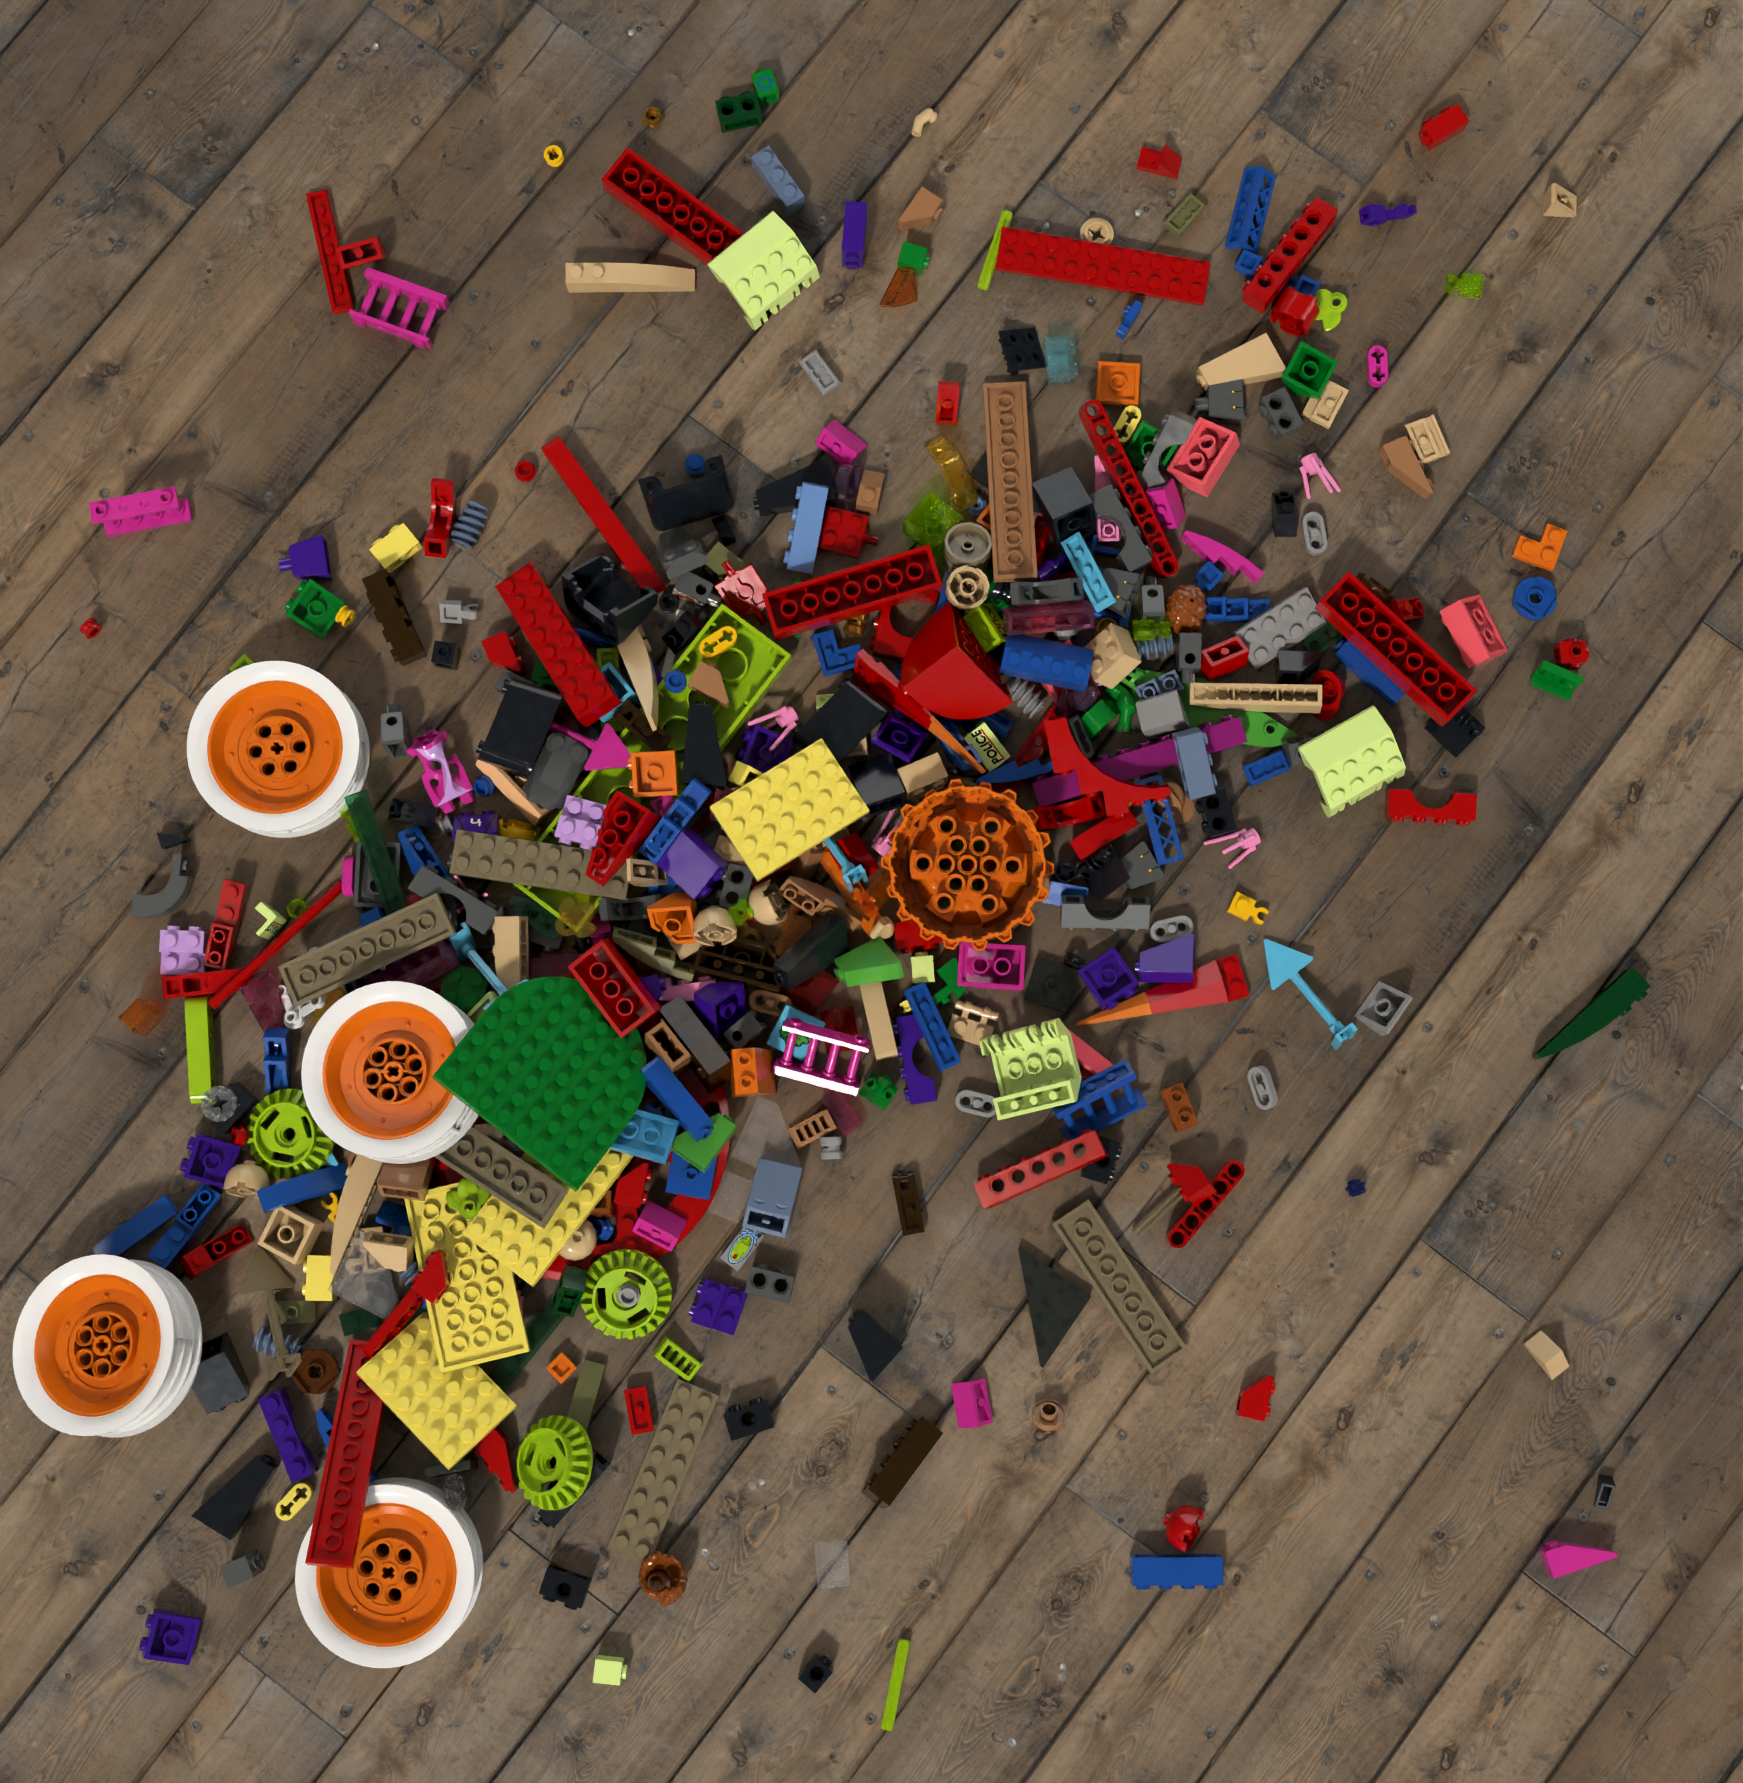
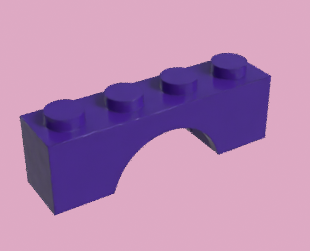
M913 1014L896 1017V1023H892L894 1036H899L900 1044L896 1045L898 1058H903L904 1066H900L902 1080L906 1079L907 1088H903L905 1101H910V1105L937 1101L934 1079L918 1072L912 1061L913 1048L924 1037Z
M283 1388L259 1398L258 1402L291 1483L318 1472L319 1470L311 1450L303 1443L297 1431L293 1418V1406L286 1389Z

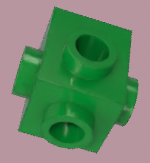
M872 1072L858 1094L885 1111L899 1088L892 1084L893 1079L888 1075L882 1073L879 1076Z

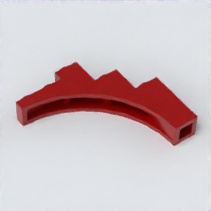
M1066 715L1044 719L1054 773H1059V776L1071 774L1072 770L1076 769L1080 794H1085L1086 797H1093L1099 795V791H1103L1107 816H1112V819L1125 816V813L1129 812V803H1132V806L1145 804V800L1154 799V802L1167 800V796H1171L1169 784H1133L1117 779L1102 771L1078 747L1070 731Z

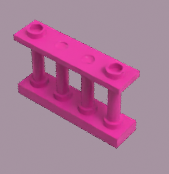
M367 267L364 275L370 287L360 311L349 310L353 323L360 327L369 326L411 341L413 345L422 349L425 347L432 349L433 344L430 338L427 337L437 310H440V308L448 310L450 302L447 295ZM383 287L388 289L390 293L378 320L367 315L377 290ZM402 294L408 296L410 300L398 327L387 323L397 297ZM422 301L428 304L429 309L417 334L407 330L417 303Z
M175 486L89 503L92 524L104 523L107 537L193 521L190 501L187 498L178 500Z
M786 1018L782 1030L789 1031L784 1054L781 1058L776 1057L771 1073L857 1096L861 1079H857L855 1075L861 1052H869L872 1040H868L862 1035L853 1036L805 1023L799 1018ZM797 1034L810 1037L804 1063L794 1062L791 1059ZM819 1040L832 1043L825 1069L813 1066ZM840 1046L853 1049L848 1071L845 1075L834 1071Z

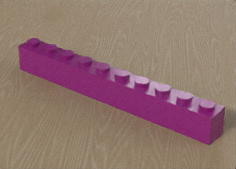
M1233 714L1221 717V722L1213 724L1212 721L1200 724V730L1206 733L1208 745H1205L1207 753L1211 754L1247 742L1240 717L1234 718ZM1171 734L1159 737V742L1153 744L1150 741L1137 744L1138 748L1131 751L1127 747L1118 750V755L1109 757V754L1096 757L1097 762L1093 763L1102 771L1117 779L1126 781L1176 765L1178 760L1173 737H1171ZM1076 769L1072 770L1071 774L1063 776L1055 773L1056 775L1047 777V774L1034 777L1035 781L1030 784L1037 807L1048 806L1081 795Z

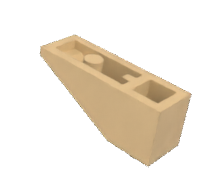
M626 859L627 881L632 885L642 887L668 885V874L657 864L655 865L647 860Z

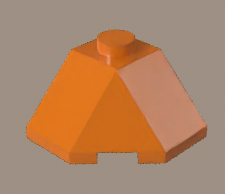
M672 893L647 907L651 928L657 932H664L676 944L697 943L693 936V924L699 911L696 899H693L688 893Z

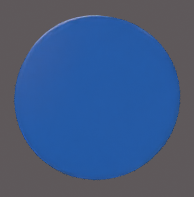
M678 670L669 672L665 677L666 688L672 693L682 692L687 686L686 676Z

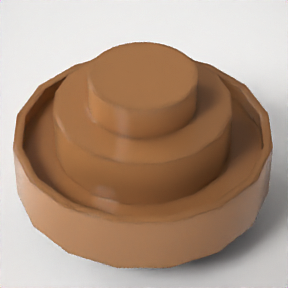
M1041 1400L1033 1407L1032 1420L1038 1428L1044 1431H1054L1063 1425L1065 1410L1061 1404L1054 1400Z

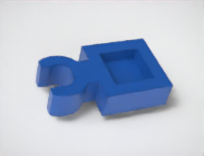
M1135 300L1132 306L1128 305L1122 315L1125 319L1116 334L1118 338L1124 339L1140 314L1143 304Z
M1208 561L1194 576V579L1198 582L1191 585L1200 588L1202 593L1205 588L1210 592L1224 577V574Z

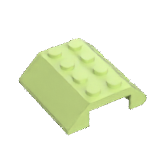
M774 211L770 212L707 264L717 280L724 283L746 314L743 317L754 331L762 326V322L768 321L766 314L768 309L775 315L778 313V309L781 310L795 299L794 295L797 297L801 294L798 284L801 283L805 288H808L811 285L810 282L814 283L820 278L816 264L793 230Z
M1373 705L1298 747L1304 765L1313 771L1324 801H1320L1321 806L1329 818L1337 814L1338 811L1344 810L1345 803L1348 802L1350 805H1353L1356 801H1360L1374 793L1375 789H1381L1384 781L1390 784L1393 780H1397L1405 774L1406 766L1394 735Z
M1059 1018L1042 1022L1041 1030L1036 1024L1006 1031L1002 1034L1003 1040L998 1034L980 1038L979 1043L982 1056L991 1054L1001 1097L993 1099L998 1120L1077 1102L1082 1077L1071 1033Z

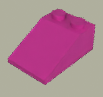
M959 943L957 986L1021 992L1024 986L1026 946L988 943L986 950L976 951L971 943Z

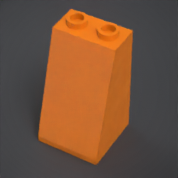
M753 1047L732 1049L730 1051L732 1098L776 1094L775 1075L771 1073L774 1065L772 1050Z

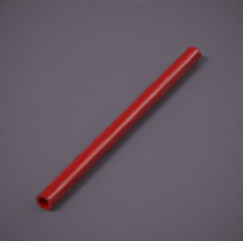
M338 880L208 1000V1004L214 1010L220 1006L342 893V883Z

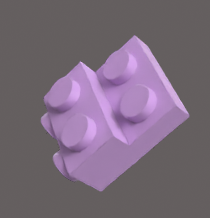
M567 795L554 836L559 839L558 842L571 846L572 843L580 844L579 848L592 851L596 847L597 833L601 829L604 819L603 813L607 805Z
M167 926L166 930H160V974L184 975L206 972L207 966L203 965L209 933L202 931V927L189 926L188 931L180 930V926Z

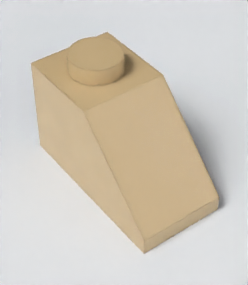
M369 1231L363 1240V1246L386 1269H392L396 1272L407 1271L413 1262L414 1237Z

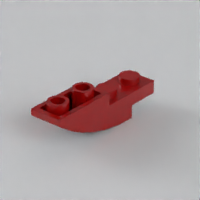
M230 879L223 880L215 922L211 925L203 965L226 970L246 905L244 904L247 883Z
M243 968L161 977L164 999L215 994ZM252 976L236 991L253 989Z

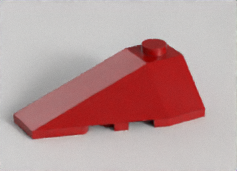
M618 790L604 809V819L601 829L597 833L596 847L592 850L585 874L603 887L624 865L626 859H629L648 838L660 819L651 810Z

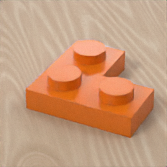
M1547 523L1539 542L1520 535L1511 557L1552 572L1568 531Z

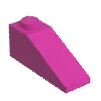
M1557 1540L1546 1542L1544 1544L1545 1547L1539 1548L1547 1575L1554 1579L1618 1557L1616 1552L1610 1549L1558 1542Z

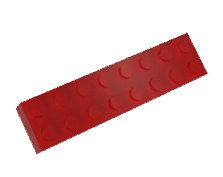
M628 147L601 179L603 189L706 266L745 234Z
M925 545L762 594L776 641L941 592L942 583L930 545Z
M531 562L495 586L578 721L587 728L622 704L542 574Z
M1348 572L1315 606L1314 609L1441 727L1449 722L1478 691L1352 573Z

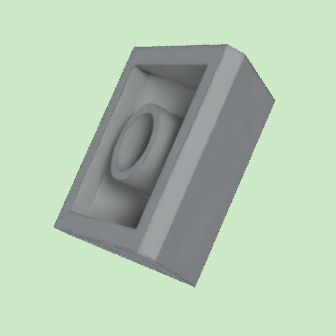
M1177 689L1135 702L1141 730L1149 741L1191 727Z
M1378 981L1354 1017L1379 1035H1388L1413 998Z

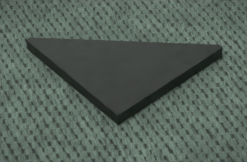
M1020 1247L1018 1252L1039 1364L1044 1368L1091 1296Z

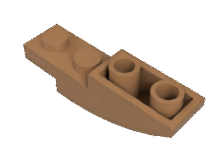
M789 876L776 891L811 916L816 912L823 917L831 910L845 918L848 935L862 922L863 917L845 905L847 901L845 898L809 880Z

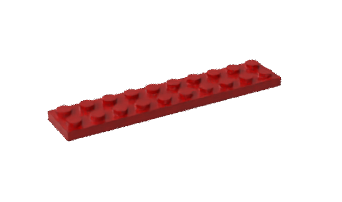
M1002 227L995 270L1203 306L1211 262Z
M349 1341L305 1561L307 1565L353 1569L384 1408V1402L357 1375V1371L370 1360L363 1353V1348L368 1341Z

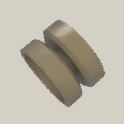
M967 522L957 524L947 532L944 540L943 560L945 567L950 573L964 565L975 569L978 568L983 573L988 569L992 550V539L988 531L979 524Z

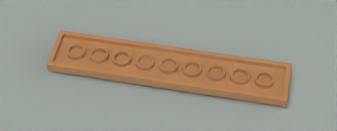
M1026 382L983 383L994 583L1037 581Z

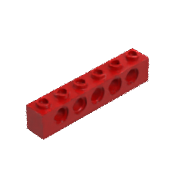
M1318 197L1312 203H1307L1300 219L1296 218L1293 221L1290 232L1283 234L1276 250L1272 249L1269 252L1266 263L1259 265L1252 281L1248 280L1242 289V292H1244L1242 302L1264 314L1335 222L1338 210ZM1261 284H1265V285H1267L1268 287H1262V286H1260V285H1261Z
M1086 1129L1078 1133L1079 1137L1073 1140L1066 1138L1059 1141V1146L1053 1149L1046 1147L1039 1150V1155L1033 1158L1026 1156L1019 1159V1164L1015 1166L1005 1165L997 1169V1174L990 1176L988 1173L977 1178L978 1182L973 1185L983 1208L986 1210L1108 1157L1098 1132ZM1079 1144H1084L1086 1147V1151L1082 1156L1075 1154V1148ZM1059 1153L1065 1155V1162L1061 1165L1055 1163V1156ZM1039 1162H1043L1045 1165V1170L1041 1174L1035 1172V1165ZM1018 1171H1023L1025 1174V1178L1021 1183H1016L1014 1179ZM998 1180H1003L1005 1184L1001 1192H996L994 1188Z

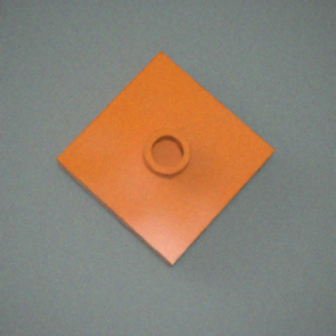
M1098 361L1095 400H1098L1102 405H1133L1138 407L1140 363Z

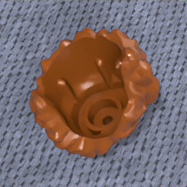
M1189 584L1176 587L1165 604L1164 618L1175 634L1200 633L1202 620L1207 615V605L1204 602V593L1194 585Z
M655 1551L648 1558L644 1559L639 1569V1585L643 1587L644 1594L654 1601L660 1602L662 1607L675 1603L686 1590L688 1578L686 1577L685 1568L680 1559L675 1558L673 1555L668 1556L660 1551Z

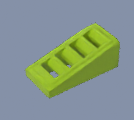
M664 1336L652 1352L654 1357L688 1382H690L702 1366L701 1362L667 1336ZM670 1345V1349L663 1357L661 1354L664 1352L667 1346ZM675 1350H677V1351H678L677 1355H676V1356L674 1357V1359L670 1362V1361H669V1358L672 1356V1354L675 1352ZM683 1356H685L686 1358L681 1363V1365L679 1367H676V1364L680 1361V1359ZM691 1361L693 1363L692 1366L684 1373L683 1370Z

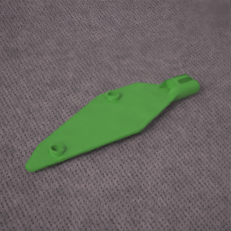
M1136 667L1133 670L1135 671L1134 673L1130 672L1126 676L1130 680L1124 678L1120 682L1130 687L1135 700L1140 701L1135 687L1166 673L1142 670ZM1178 675L1182 683V675ZM1195 677V683H1214L1213 681L1208 682L1207 679ZM1182 684L1184 689L1178 692L1191 728L1198 727L1200 729V724L1209 721L1216 724L1221 722V717L1233 714L1234 718L1240 717L1247 739L1246 743H1242L1245 745L1267 748L1282 746L1281 740L1298 735L1263 712L1190 705V685ZM1267 726H1271L1273 728V732L1271 734L1267 733Z

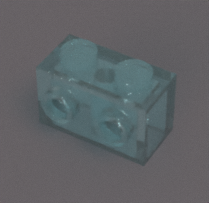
M1070 335L1045 337L1043 351L1048 386L1073 383L1075 375H1078L1077 362L1073 363L1072 355H1075V344L1070 341Z

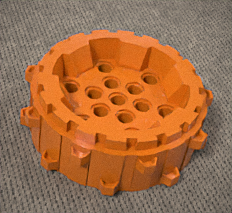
M960 779L950 780L947 790L936 792L931 789L925 793V799L916 807L906 804L900 810L904 820L897 830H891L888 837L892 842L891 853L881 857V867L890 871L891 884L886 889L889 897L898 898L901 904L897 912L898 917L901 921L914 920L920 927V937L929 941L935 936L942 937L944 947L947 949L955 950L958 944L963 942L971 943L976 951L986 950L988 940L998 938L1005 943L1012 939V929L1022 924L1030 927L1035 921L1032 909L1036 903L1047 900L1049 892L1043 884L1046 877L1054 874L1055 865L1047 861L1044 854L1045 848L1051 843L1048 833L1037 832L1035 828L1039 816L1034 810H1022L1016 804L1017 793L1008 789L999 794L993 792L991 783L981 782L979 786L965 787ZM949 820L953 822V828L950 832L942 831L941 825L944 821ZM989 822L997 823L998 829L995 833L990 834L986 832L985 827ZM955 840H961L964 844L963 849L959 852L952 850V843ZM977 841H984L986 843V848L983 852L978 853L974 850V844ZM922 858L929 860L930 864L926 870L918 868V862ZM943 859H950L952 862V866L948 871H943L940 868V862ZM970 859L974 862V868L968 872L964 871L962 863ZM988 860L996 862L997 866L993 872H987L984 869V865ZM1008 862H1018L1019 869L1015 873L1008 872L1006 868ZM955 878H959L962 881V887L959 890H952L950 887L951 881ZM976 879H982L985 883L981 891H975L972 887ZM943 897L950 899V906L947 909L939 907V900ZM989 898L995 901L994 909L986 911L983 908V902Z

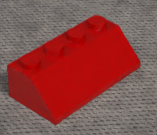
M609 938L602 939L567 966L620 1038H623L662 1010Z

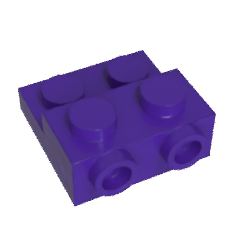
M751 725L750 728L747 727L742 735V739L745 742L742 748H738L735 760L765 773L788 759L794 741L785 737L771 752L769 748L780 735L761 726Z
M1115 947L1078 970V974L1102 1010L1105 1008L1111 1010L1119 1004V999L1124 996L1128 999L1138 992L1136 989L1139 987L1138 980Z
M196 1133L195 1137L190 1136L186 1149L190 1150L187 1159H182L179 1171H183L182 1176L184 1178L223 1188L226 1175L235 1166L241 1146Z
M706 1278L704 1283L700 1282L696 1295H699L697 1304L692 1303L688 1316L692 1317L691 1322L734 1336L748 1293Z
M154 1608L153 1614H148L145 1628H149L147 1637L141 1638L139 1651H143V1658L189 1665L201 1618Z

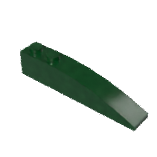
M1633 967L1626 968L1532 1057L1534 1060L1541 1059L1585 1040L1603 1029L1618 1016H1625L1632 1009L1630 1005L1635 1001H1641L1648 994L1646 990L1651 986Z

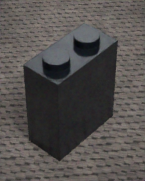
M890 753L878 755L875 758L849 766L855 789L870 810L865 815L866 818L908 804L904 788Z

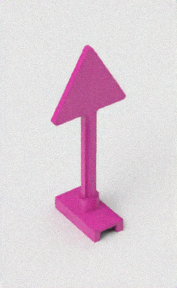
M555 722L551 723L550 731L564 734L582 743L585 747L592 749V753L584 767L586 771L628 767V757H631V754L609 723H606L597 741Z

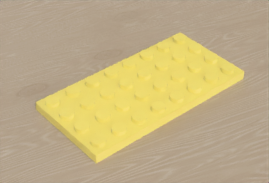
M609 1149L579 1190L575 1192L525 1152L521 1157L522 1160L569 1190L544 1229L491 1195L462 1234L534 1287L634 1156Z
M459 1182L429 1189L425 1201L404 1199L411 1234L414 1237V1248L419 1271L422 1272L426 1267L425 1261L431 1252L435 1253L437 1250H442L446 1256L450 1286L438 1303L432 1304L425 1299L441 1373L530 1351L514 1272L462 1234L473 1219H465L459 1211L451 1209L446 1201V1193L448 1191H457ZM472 1204L467 1207V1211L473 1208Z

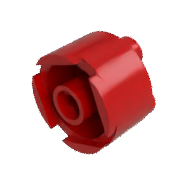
M1287 287L1272 309L1270 319L1274 324L1276 321L1280 323V329L1292 336L1301 337L1302 334L1306 336L1320 313L1319 307L1316 304L1317 299L1310 294L1305 296L1293 287Z

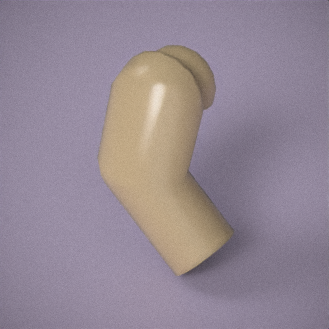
M926 108L915 117L911 134L920 137L924 124L928 121L930 123L935 122L937 113L931 108Z

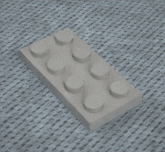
M1302 587L1233 632L1234 636L1238 635L1248 648V661L1253 669L1256 670L1275 658L1278 650L1286 651L1327 624L1324 617L1314 609L1317 604L1307 587Z

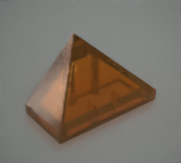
M897 268L879 304L881 307L897 308L918 301L915 275L912 269Z

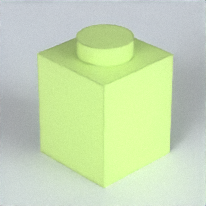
M917 952L915 957H911L912 985L925 982V984L935 982L933 955L928 956V952Z
M597 1655L593 1683L620 1686L622 1679H626L628 1665H624L625 1658Z

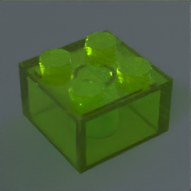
M930 491L902 521V532L921 547L930 545L932 554L936 557L944 548L947 532L953 526L963 523V516Z

